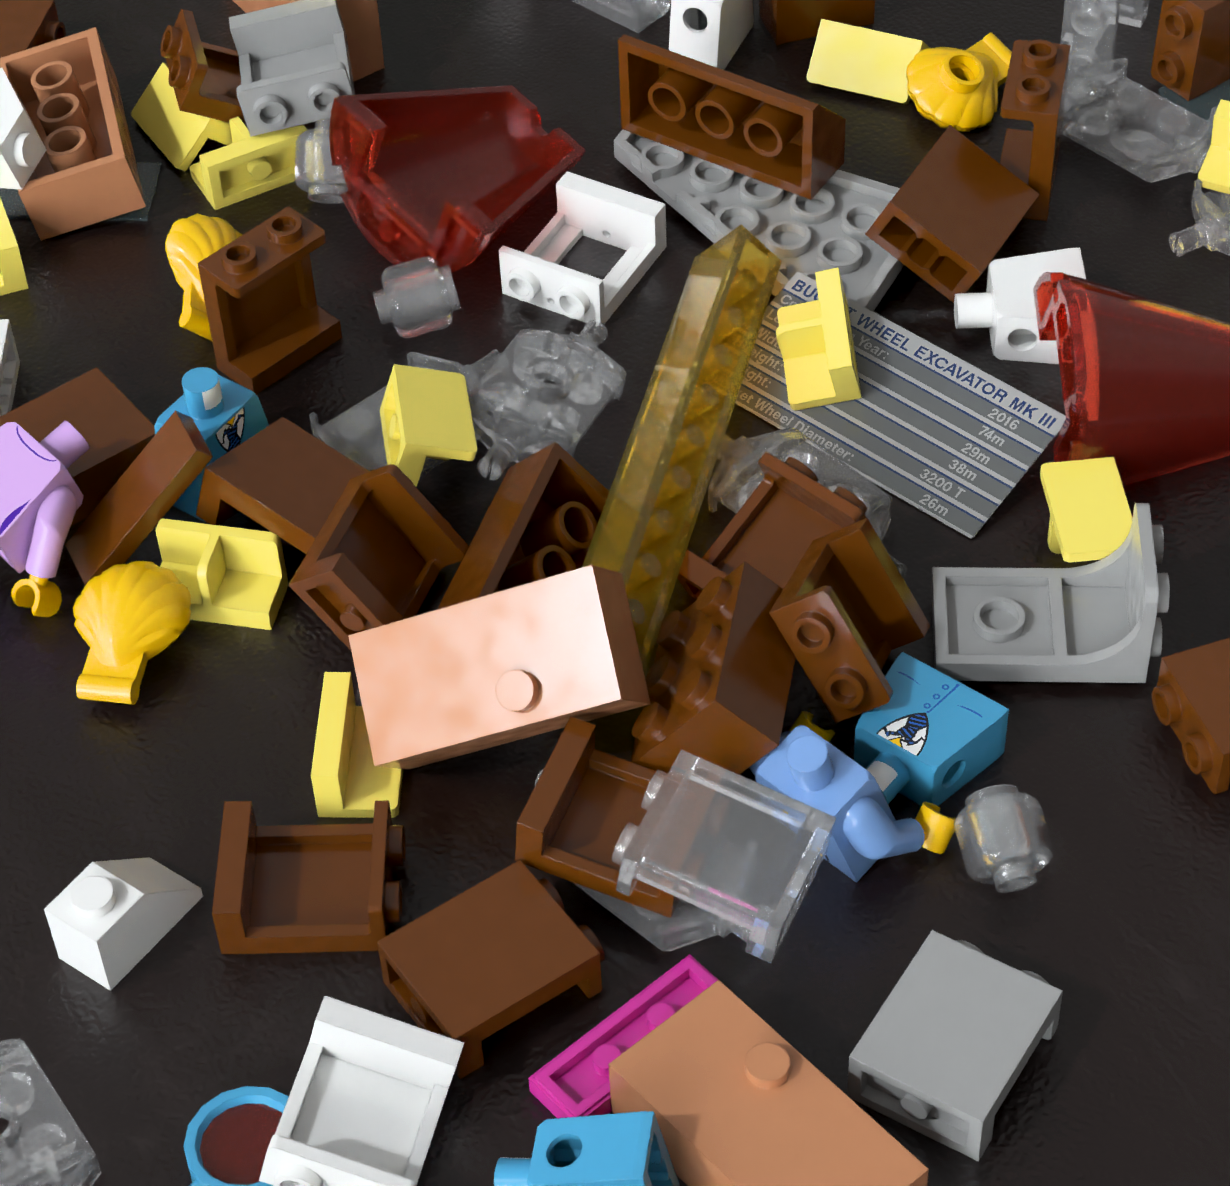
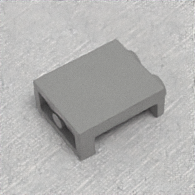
M300 0L229 17L230 31L239 56L241 85L237 87V98L250 137L358 112L347 35L336 0Z
M932 930L850 1054L847 1096L979 1162L992 1140L995 1114L1042 1038L1050 1040L1058 1028L1063 990L1050 985L1044 978L1034 972L1017 970L985 955L978 947L969 942L953 940Z

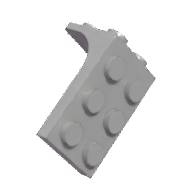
M1135 503L1131 529L1123 544L1109 556L1088 565L1072 568L932 567L931 596L934 669L957 681L1146 683L1150 657H1160L1162 651L1161 618L1156 616L1157 613L1168 612L1170 598L1168 573H1157L1156 564H1162L1163 526L1152 524L1149 503Z

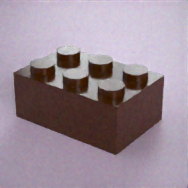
M743 562L724 579L720 576L713 578L704 587L693 604L683 612L679 610L671 612L659 626L655 635V643L658 644L655 661L645 677L651 704L643 706L642 712L634 723L632 735L636 739L630 762L703 788L711 770L725 774L724 785H726L779 746L796 657L769 614L783 588L747 562Z

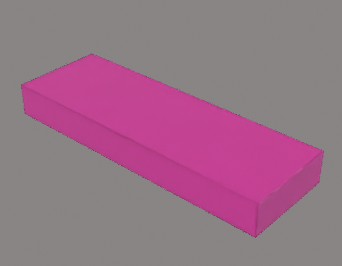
M689 954L528 1078L530 1092L556 1118L609 1114L611 1112L608 1064L714 984L718 979Z

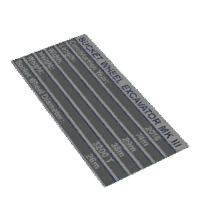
M796 272L702 382L703 385L963 535L973 538L1069 418L849 298L847 300L862 398L802 410H792L788 401L784 362L776 337V329L779 327L777 311L781 307L819 300L816 280L801 272Z

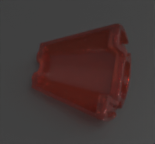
M512 85L342 95L334 98L329 126L330 154L332 166L341 165L348 191L342 193L341 196L348 212L360 232L383 257L397 267L419 276L431 277L436 274H451L475 261L548 192L566 171L569 172L581 160L586 150L560 127L553 129L551 133L544 131L540 114L537 111L538 108Z
M1045 272L1039 277L1033 288L1039 340L1056 341L1066 419L1053 445L1055 462L1114 457L1122 485L1126 486L1230 456V322L1063 272Z

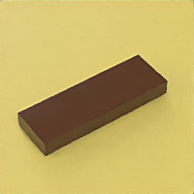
M175 410L65 544L84 585L93 577L101 575L108 568L116 564H125L159 523V520L165 516L213 458L192 417Z

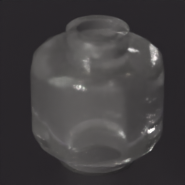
M317 120L314 129L304 131L297 137L295 144V184L303 191L308 192V199L314 202L341 204L351 201L352 194L361 191L366 181V140L360 134L348 130V123L344 120Z
M424 256L385 268L381 276L383 289L372 291L381 325L393 322L396 333L403 338H412L445 329L453 321V311L461 309L449 265L440 267L436 259L431 256Z
M1010 784L986 787L969 795L965 800L966 807L959 812L954 820L955 832L968 876L979 883L995 884L996 890L1001 893L1016 892L1032 886L1037 881L1035 873L1042 870L1053 857L1052 843L1039 801L1027 793L1019 792L1016 786Z

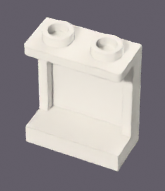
M324 996L292 1090L275 1135L272 1136L259 1181L273 1186H417L464 1042Z

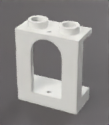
M566 171L556 183L557 213L524 252L502 246L499 249L502 294L602 328L667 247L666 208L664 203ZM582 235L627 250L603 280L559 265Z

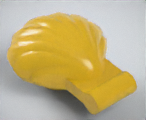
M992 32L966 50L949 47L921 50L914 56V59L911 60L906 69L907 93L915 103L920 115L925 119L932 120L941 128L947 129L951 125L961 132L982 128L992 121L994 113L997 112L998 87L1006 82L1012 51Z
M197 213L188 218L178 219L173 223L165 242V251L176 281L184 290L179 326L212 341L198 263L243 235L222 218L208 217Z
M134 561L129 564H116L87 582L73 606L76 619L74 626L90 647L82 674H80L77 680L76 693L79 699L136 704L148 660L175 642L190 622V592L172 570L158 567L150 561Z

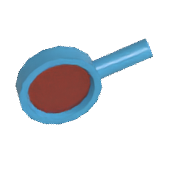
M244 1086L222 1092L201 1106L188 1125L183 1146L192 1183L189 1186H273L259 1181L269 1143L272 1136L275 1135L289 1096L269 1087Z

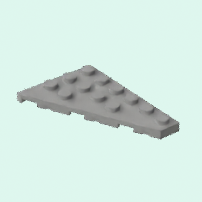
M623 129L614 139V157L774 296H777L796 272H801L816 280L815 272L839 268L846 297L874 311L904 267L903 263L865 235L900 189L898 187L837 170L810 200Z

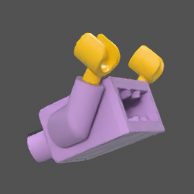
M67 421L61 423L41 442L36 441L16 422H7L0 427V556L19 574L24 570L30 574L29 579H21L15 583L11 590V597L18 607L31 608L33 616L51 617L58 612L61 606V591L54 582L48 581V579L56 577L67 534L76 510L81 506L84 497L67 468L86 453L90 446L83 436Z

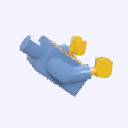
M807 711L801 712L789 731L781 733L779 746L749 767L756 778L761 812L856 883L878 859L916 852L921 847L934 853H944L960 821L957 818H951L939 813L940 807L929 802H923L915 819L895 820L873 775L829 742L835 732L831 729L829 731L815 725L812 722L814 715Z

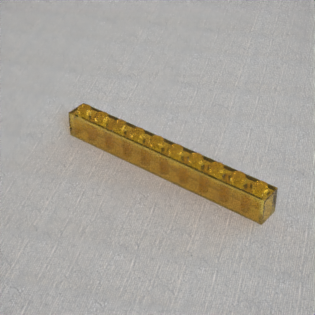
M742 225L694 258L582 566L595 565L622 573L644 676L782 263L774 253Z

